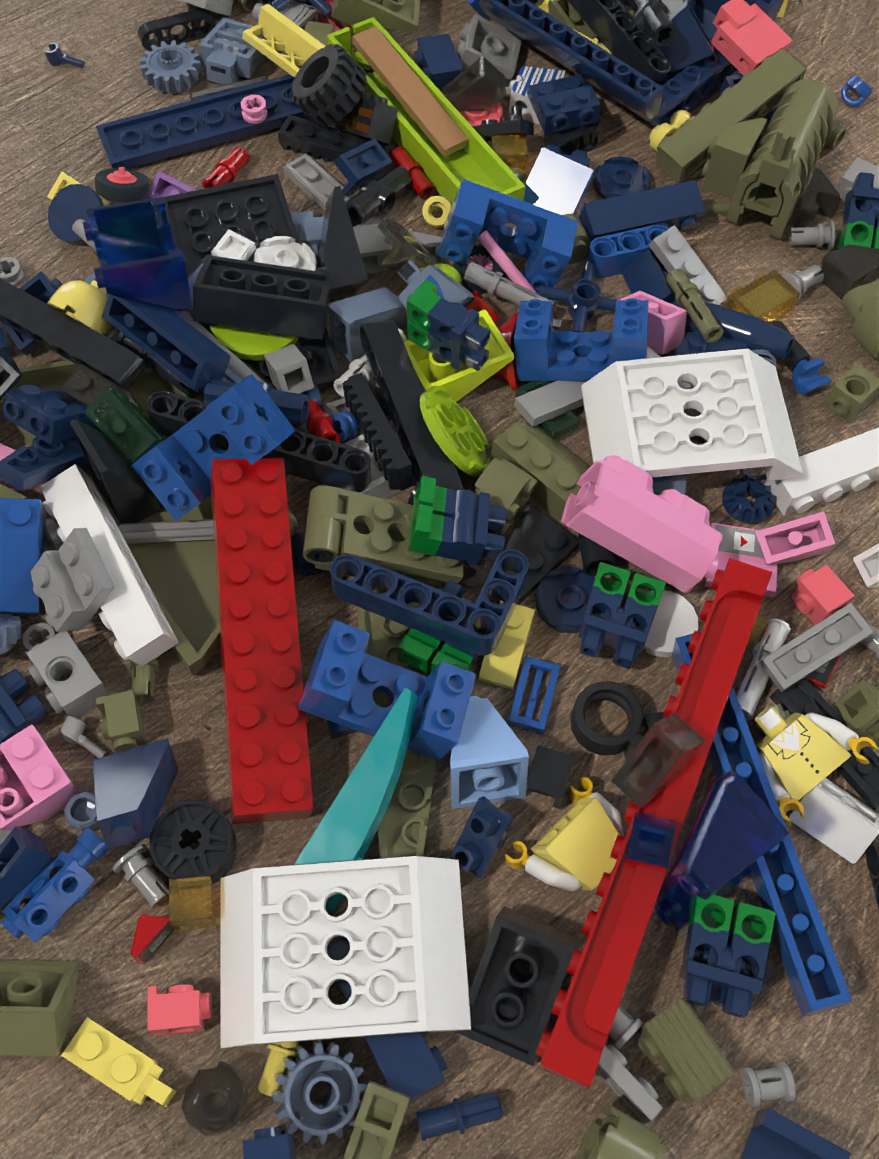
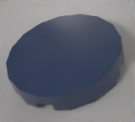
M612 157L605 160V163L601 166L599 164L596 168L593 185L597 194L602 199L649 190L651 176L645 166L642 168L638 165V161L632 158Z
M70 184L62 188L53 197L48 210V222L51 231L60 240L71 245H83L86 242L72 230L73 224L78 219H83L97 231L98 227H102L104 223L105 207L102 198L90 187L82 184Z
M561 567L550 571L539 583L536 590V609L540 618L550 628L560 632L579 633L595 577H591L577 567Z

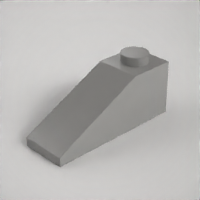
M381 224L353 227L367 274L400 269L408 262L410 256L417 254L427 257L432 264L442 263V257L437 256L441 240L439 236Z

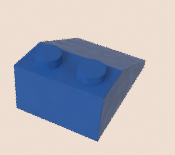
M0 498V613L40 614L41 598L33 591L34 584L30 573L44 553L47 512L40 499Z

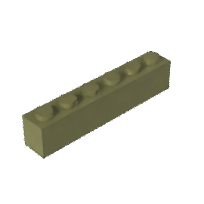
M783 48L773 56H767L759 67L752 72L748 71L741 78L740 82L732 88L728 87L712 104H706L697 116L692 120H686L673 135L664 137L657 147L655 164L676 183H682L701 168L708 158L711 159L712 155L708 154L710 143L714 136H720L724 126L766 116L778 106L784 92L791 84L803 80L807 68Z

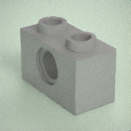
M67 631L59 632L26 652L34 664L27 669L39 687L45 683L48 685L52 692L45 696L57 714L64 710L67 716L78 718L97 706L95 698L109 695ZM72 673L67 680L58 681L62 675Z

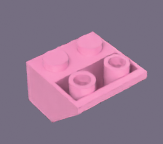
M33 724L0 744V828L3 831L13 829L15 826L20 827L50 819L65 809L72 796L80 794Z

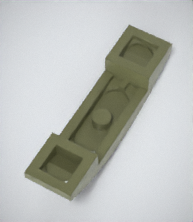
M369 1081L343 1159H390L411 1097Z

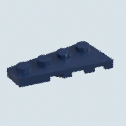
M102 429L97 430V431H99V432H101V433H103V434H105V435H107V436H109V437L115 439L116 441L122 443V441H121L120 439L114 437L113 435L107 433L106 431H104V430H102ZM36 436L32 439L30 447L22 446L0 461V478L10 483L13 487L24 491L53 479L74 464L80 468L87 466V462L76 438L50 445Z

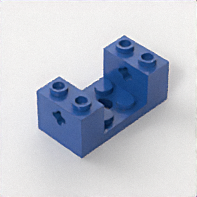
M463 179L447 216L437 256L466 265L475 242L479 241L477 239L478 236L487 230L502 250L527 259L524 277L535 291L539 292L540 285L555 287L572 255L578 221ZM512 223L517 227H508L505 224Z
M635 298L616 300L613 332H554L552 301H541L538 299L520 301L514 336L517 381H588L614 362L647 359L648 300H638Z
M251 374L232 386L209 404L199 415L155 446L131 466L174 520L177 521L211 494L212 459H247L253 465L280 445L296 430L254 375ZM215 434H221L226 437L229 443L228 450H222L216 446L214 442Z
M334 620L319 644L298 709L374 737L406 687L418 695L414 723L407 750L439 761L459 742L476 674L443 661L435 667L428 677L364 653L370 633ZM375 691L384 692L389 697L390 705L388 707L376 705L373 701L372 693Z

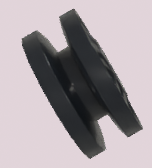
M200 800L182 801L168 808L156 821L150 834V854L155 866L173 885L188 890L204 889L219 882L232 868L237 855V838L227 817L215 805ZM195 839L200 846L192 850L188 844Z

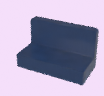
M375 138L340 155L334 162L348 181L347 185L342 189L344 198L358 192L367 178L372 177L377 180L393 162Z
M649 248L622 270L621 273L631 294L642 291L671 304L675 300L676 294L666 282V277L669 273L655 253Z
M767 1108L757 1112L740 1159H849L851 1153Z

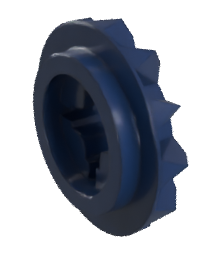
M747 475L741 479L733 478L723 490L722 504L726 512L740 522L748 524L763 522L771 516L775 509L776 496L771 493V485L765 486L762 484L760 477L755 480L749 479ZM746 491L750 493L752 498H756L752 507L749 500L743 498Z

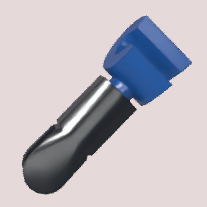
M769 322L777 326L778 328L790 333L782 322ZM794 338L788 357L785 360L781 359V361L793 372L792 381L796 391L799 394L805 395L830 384L832 379L828 376L823 377L818 372V368L824 366L825 361L820 358L810 360L811 356Z

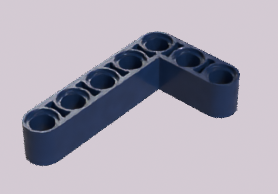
M510 549L500 553L475 604L348 554L341 555L333 560L330 566L332 592L340 600L482 656L494 652L525 587L529 562L525 554L519 550ZM511 570L515 571L517 574L509 575L504 571ZM347 575L354 577L351 580L340 579L341 577ZM376 589H386L388 592L377 594L373 591ZM498 599L503 601L504 604L496 605L491 603L490 600ZM410 602H418L422 604V606L413 608L409 607L407 604ZM449 615L456 618V620L448 622L441 619V617ZM478 629H485L489 631L491 634L483 636L477 634L475 631Z

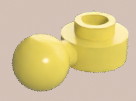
M678 110L672 114L670 124L665 122L657 125L649 136L650 148L657 152V147L664 137L673 135L686 120H692L690 113L685 110Z
M442 196L430 197L426 200L422 209L425 222L433 228L444 227L451 205ZM434 210H442L443 215L440 218L433 217L432 213Z

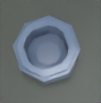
M85 791L72 796L64 809L67 823L70 827L80 832H83L87 827L91 830L99 828L95 795Z

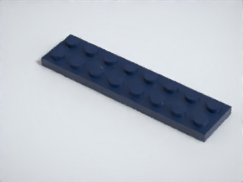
M286 75L100 124L96 128L112 169L119 167L129 169L282 127L289 115L306 120L310 118L292 102L290 92L294 77ZM260 95L266 100L267 118L263 122L253 124L243 119L241 101L244 97Z

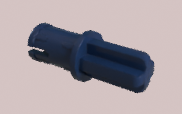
M496 1093L458 1102L457 1098H453L452 1104L416 1112L422 1141L458 1130L460 1135L465 1134L464 1129L500 1120L503 1117L501 1101Z

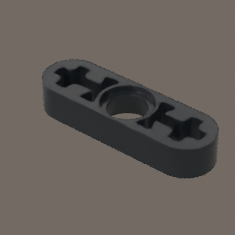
M199 8L145 22L138 29V37L142 46L146 50L152 51L151 46L161 47L162 41L167 45H171V42L175 40L176 45H180L183 42L187 43L203 39L212 31L216 23L209 10ZM174 26H184L179 34H171V29Z

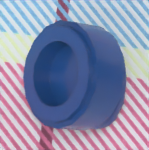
M852 75L841 89V99L851 107H858L872 94V89L860 77ZM849 89L859 97L857 100H853L848 96L847 92Z

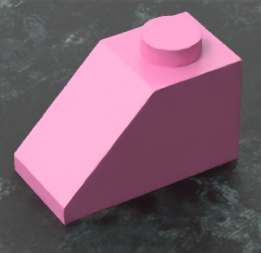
M642 291L619 299L635 298L638 300H648V347L657 354H666L677 348L683 341L687 310Z
M824 511L756 531L766 565L806 559L829 552L835 545Z

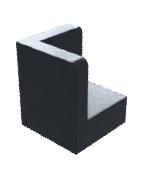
M538 746L526 786L527 790L555 798L552 807L560 809L575 756Z

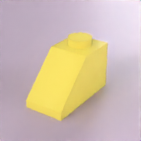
M516 605L494 652L484 655L478 680L513 690L531 631L535 609Z

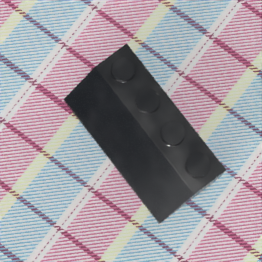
M207 255L193 284V321L204 322L210 326L224 325L236 327L240 330L252 329L269 332L273 335L286 334L299 336L306 340H322L328 319V305L330 304L334 274Z

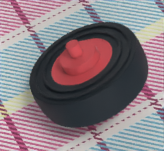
M124 167L105 169L95 175V190L99 196L120 203L136 202L148 196L149 181L144 174L125 169Z

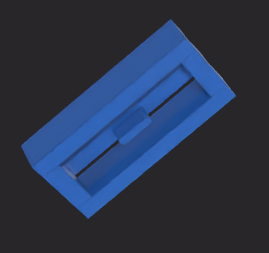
M525 656L508 726L514 728L515 725L521 726L522 730L529 731V729L536 730L537 734L543 735L560 669L559 664ZM530 667H533L537 671L524 718L518 716L529 670ZM548 671L551 672L540 719L539 721L532 720L543 673Z

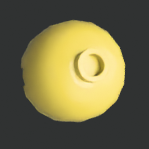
M81 280L69 281L61 285L48 301V305L108 337L113 328V325L102 317L109 290L95 280L91 284Z

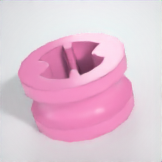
M249 95L242 99L241 109L245 121L255 124L263 122L267 118L266 100L260 95Z

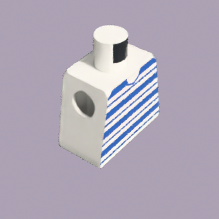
M524 66L521 67L516 80L500 78L497 94L510 97V113L511 106H522L523 119L540 125L527 96L528 85L565 78L566 71Z

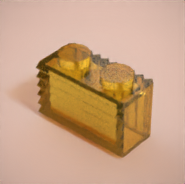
M774 269L767 275L764 273L759 274L744 288L741 286L736 287L729 294L726 307L771 322L794 309L800 292Z

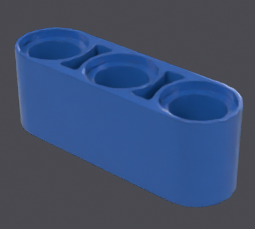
M652 225L594 239L590 244L587 262H592L596 265L594 277L605 278L622 274V270L648 248L652 250L648 244L669 228L663 225Z

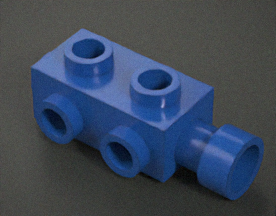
M88 827L76 838L78 843L68 854L61 850L53 859H50L40 873L12 898L9 905L2 911L7 917L1 924L17 939L26 934L36 943L42 936L48 935L55 929L60 917L71 905L80 902L86 896L89 886L95 879L85 869L95 859L100 860L109 851L106 843ZM55 867H60V870L50 878V871ZM30 897L31 900L27 903V905L23 909H20V902L23 899Z

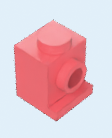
M175 985L169 987L168 993L164 994L157 986L148 987V1032L158 1037L205 1031V1019H211L212 1017L210 992L201 993L199 990H193V985Z

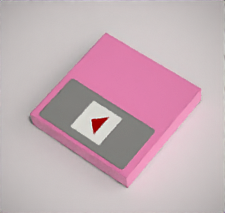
M711 523L710 527L723 534V538L718 548V554L715 557L719 561L718 567L712 576L705 577L704 587L711 588L717 569L725 570L729 558L771 571L772 575L764 596L774 597L777 586V564L766 565L756 536V531L760 530Z

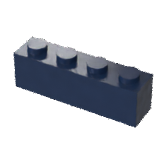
M696 180L584 203L579 218L592 242L598 237L652 225H663L667 228L675 225L678 230L690 231L698 226L706 210Z
M141 285L110 289L102 315L104 319L193 390L205 388L206 383H209L211 379L222 381L231 358L228 353Z
M345 937L327 946L328 956L333 960L344 959L350 951V943ZM337 980L336 983L345 1001H349L352 994L351 985L346 980ZM423 1032L363 1036L388 1087L410 1096L409 1104L444 1084L445 1078L442 1072L448 1069L436 1045L429 1049L421 1034Z

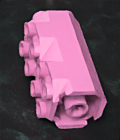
M616 455L607 456L604 461H596L581 475L577 482V485L581 488L577 496L571 493L568 497L561 519L562 523L684 593H689L704 576L708 578L713 575L719 563L715 557L718 554L723 534L710 527V513L705 506L674 489L664 490L661 495H655L652 488V476Z

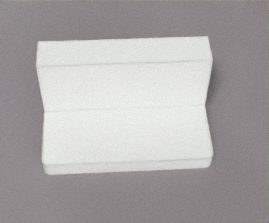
M826 778L800 800L804 808V819L796 810H793L789 816L791 822L853 864L859 860L879 834V814Z

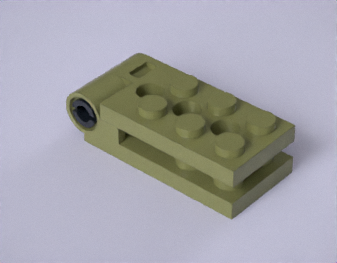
M318 486L310 491L303 557L306 561L315 564V568L330 571L331 563L335 558L348 554L434 588H443L450 580L458 584L463 579L464 560L408 551L413 505L333 486Z

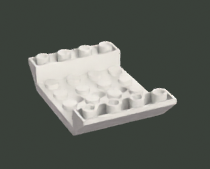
M750 349L617 361L581 385L593 464L596 461H604L607 456L616 455L649 473L652 477L765 467L768 481L802 478L803 476L776 367ZM690 382L695 387L693 389H683L678 384ZM693 408L701 414L691 417L684 413V410ZM701 436L707 442L697 445L691 442L689 438Z
M409 856L253 868L221 878L220 1048L427 1031L434 1033L471 1030L459 860ZM335 894H342L348 899V909L343 915L338 917L328 915L326 911L327 900ZM337 936L347 938L350 943V951L342 960H333L327 953L329 942ZM337 980L348 981L352 988L349 1001L342 1005H335L329 999V988Z

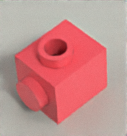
M828 565L823 566L817 571L809 569L799 576L796 580L798 585L791 595L797 609L801 613L806 614L815 625L850 604L855 597Z

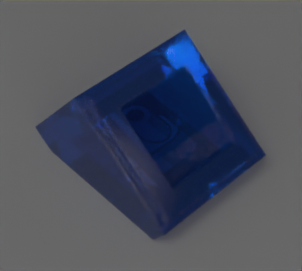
M635 812L626 859L667 868L675 832V821Z

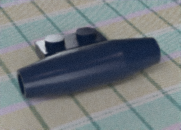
M676 300L673 301V305L685 309L684 307L679 306ZM704 302L718 324L723 328V335L715 342H706L687 313L685 331L688 334L677 347L675 356L738 349H750L751 351L763 349L769 351L774 358L785 360L791 351L794 335L759 317L714 303ZM757 354V355H759V356H761V357H768V358H770V357L767 356V355Z

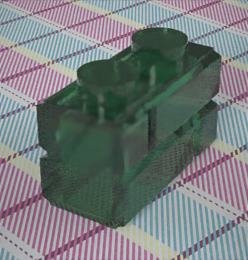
M107 388L87 407L84 413L131 463H135L167 438L134 403H129L130 399L120 388Z

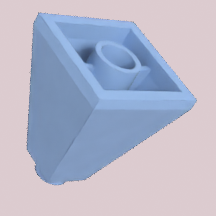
M470 696L459 742L451 751L450 790L452 809L475 806L478 798L483 796L489 799L491 803L526 798L529 760L527 749L488 698L481 699L477 696Z

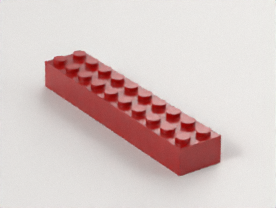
M284 458L259 459L253 465L247 459H212L211 494L232 825L309 818L314 808L305 711L298 709L303 694V679Z

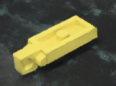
M88 1017L61 1055L131 1102L135 1101L139 1105H142L145 1098L149 1096L167 1108L176 1093L175 1090L158 1080L164 1069L157 1066L158 1063Z

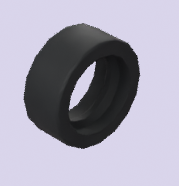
M612 681L596 682L587 686L577 696L570 717L571 730L577 742L586 750L598 755H616L625 751L633 735H638L643 722L642 706L636 695L626 686ZM600 700L616 703L625 711L628 718L625 731L616 737H605L596 734L585 722L587 707L591 703Z

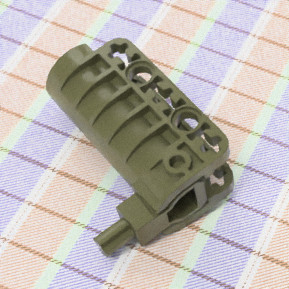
M804 79L794 82L786 89L777 110L771 118L770 124L764 132L763 138L757 146L756 152L753 154L748 167L735 187L726 221L735 224L738 221H742L747 211L745 208L747 207L772 216L769 236L781 240L819 159L838 112V99L829 86L817 80Z

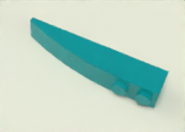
M406 687L404 688L294 865L364 860L362 858L367 852L386 814L401 774L411 738L418 702L417 694ZM335 894L327 900L326 911L328 915L333 916L345 898L344 895Z

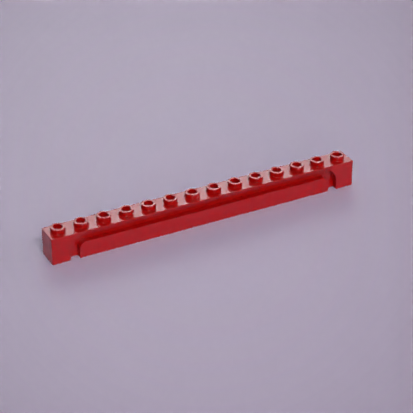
M729 558L725 570L717 569L711 585V589L717 591L713 601L706 599L699 618V620L705 622L702 632L694 630L687 652L693 653L690 664L682 662L675 684L680 685L681 689L678 697L670 695L663 713V717L669 719L665 731L657 729L650 751L655 752L656 756L652 766L644 764L638 779L637 786L643 787L640 799L637 801L631 798L623 820L630 823L625 837L617 835L610 858L616 860L612 874L604 872L596 892V895L602 897L597 912L589 910L581 933L588 936L583 951L575 948L566 972L573 975L568 991L560 988L551 1013L558 1016L553 1032L544 1030L536 1051V1055L543 1058L540 1064L542 1070L587 1090L590 1089L772 575L771 571ZM636 816L672 824L666 863L629 855Z

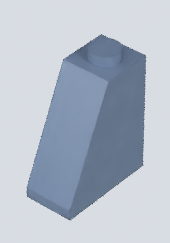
M386 287L335 301L328 305L332 347L349 363L365 355L360 339V325L393 319L398 329L406 326L405 306L399 296L394 295Z

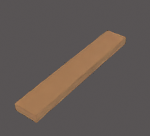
M376 26L353 36L352 44L443 157L468 146L466 135Z

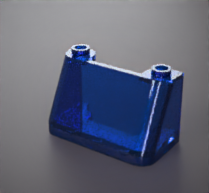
M163 197L86 209L89 221L82 223L87 242L94 241L100 267L94 268L98 289L105 288L108 295L181 312L193 309L184 255L181 248L176 249Z
M729 771L717 779L688 819L667 868L656 899L657 905L654 908L659 918L667 926L673 925L677 932L689 924L690 914L688 913L691 897L699 896L704 900L712 895L723 897L752 873L748 868L749 865L768 850L775 847L789 834L788 830L748 784L734 772Z

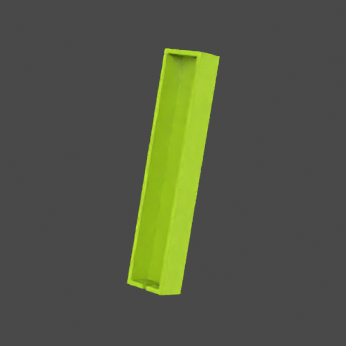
M374 17L354 24L353 36L376 26L468 138L467 147L443 157L377 73H366L367 83L364 87V93L389 99L387 105L398 108L392 133L393 140L398 146H403L414 162L420 163L425 176L435 186L438 193L449 201L451 207L463 179L524 201L525 185ZM348 27L326 35L327 45L339 44L355 61L368 64L354 45V52L352 53L351 30Z

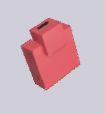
M730 0L722 5L713 21V24L718 28L711 40L713 46L743 76L748 71L752 72L759 67L767 56H773L782 48L787 51L793 41L756 3L750 6L745 0Z

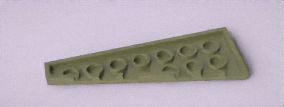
M410 602L407 604L409 607L413 608L422 606V604L418 602ZM357 607L359 629L370 633L364 653L428 677L431 669L426 675L398 661V645L412 628ZM375 691L372 693V698L376 705L380 707H388L390 705L389 697L384 692ZM369 735V743H370V742L372 741V739L374 738V737H372V736H370V735ZM407 750L399 780L386 814L378 828L380 859L424 856L437 760Z

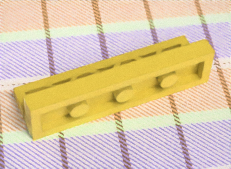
M269 4L260 8L258 25L243 31L242 36L243 40L294 78L299 71L297 66H302L315 52L325 47V45ZM262 35L268 40L259 39L257 36ZM276 51L285 52L288 55L279 54Z

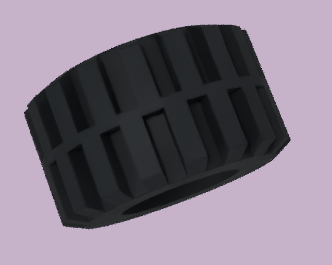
M339 44L327 45L309 57L297 72L291 85V100L317 126L326 127L334 125L349 114L360 100L367 83L366 72Z

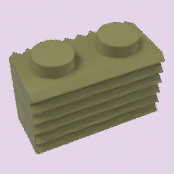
M684 997L638 1029L639 1033L643 1036L639 1039L643 1051L651 1061L655 1062L658 1059L664 1071L668 1074L664 1077L668 1089L677 1100L680 1101L683 1098L687 1105L696 1102L735 1074V1071Z

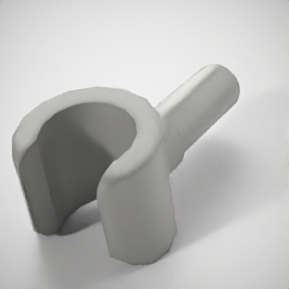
M68 716L61 728L64 740L70 744L83 746L98 758L105 757L107 755L105 750L88 739V737L82 735L87 725L75 717Z

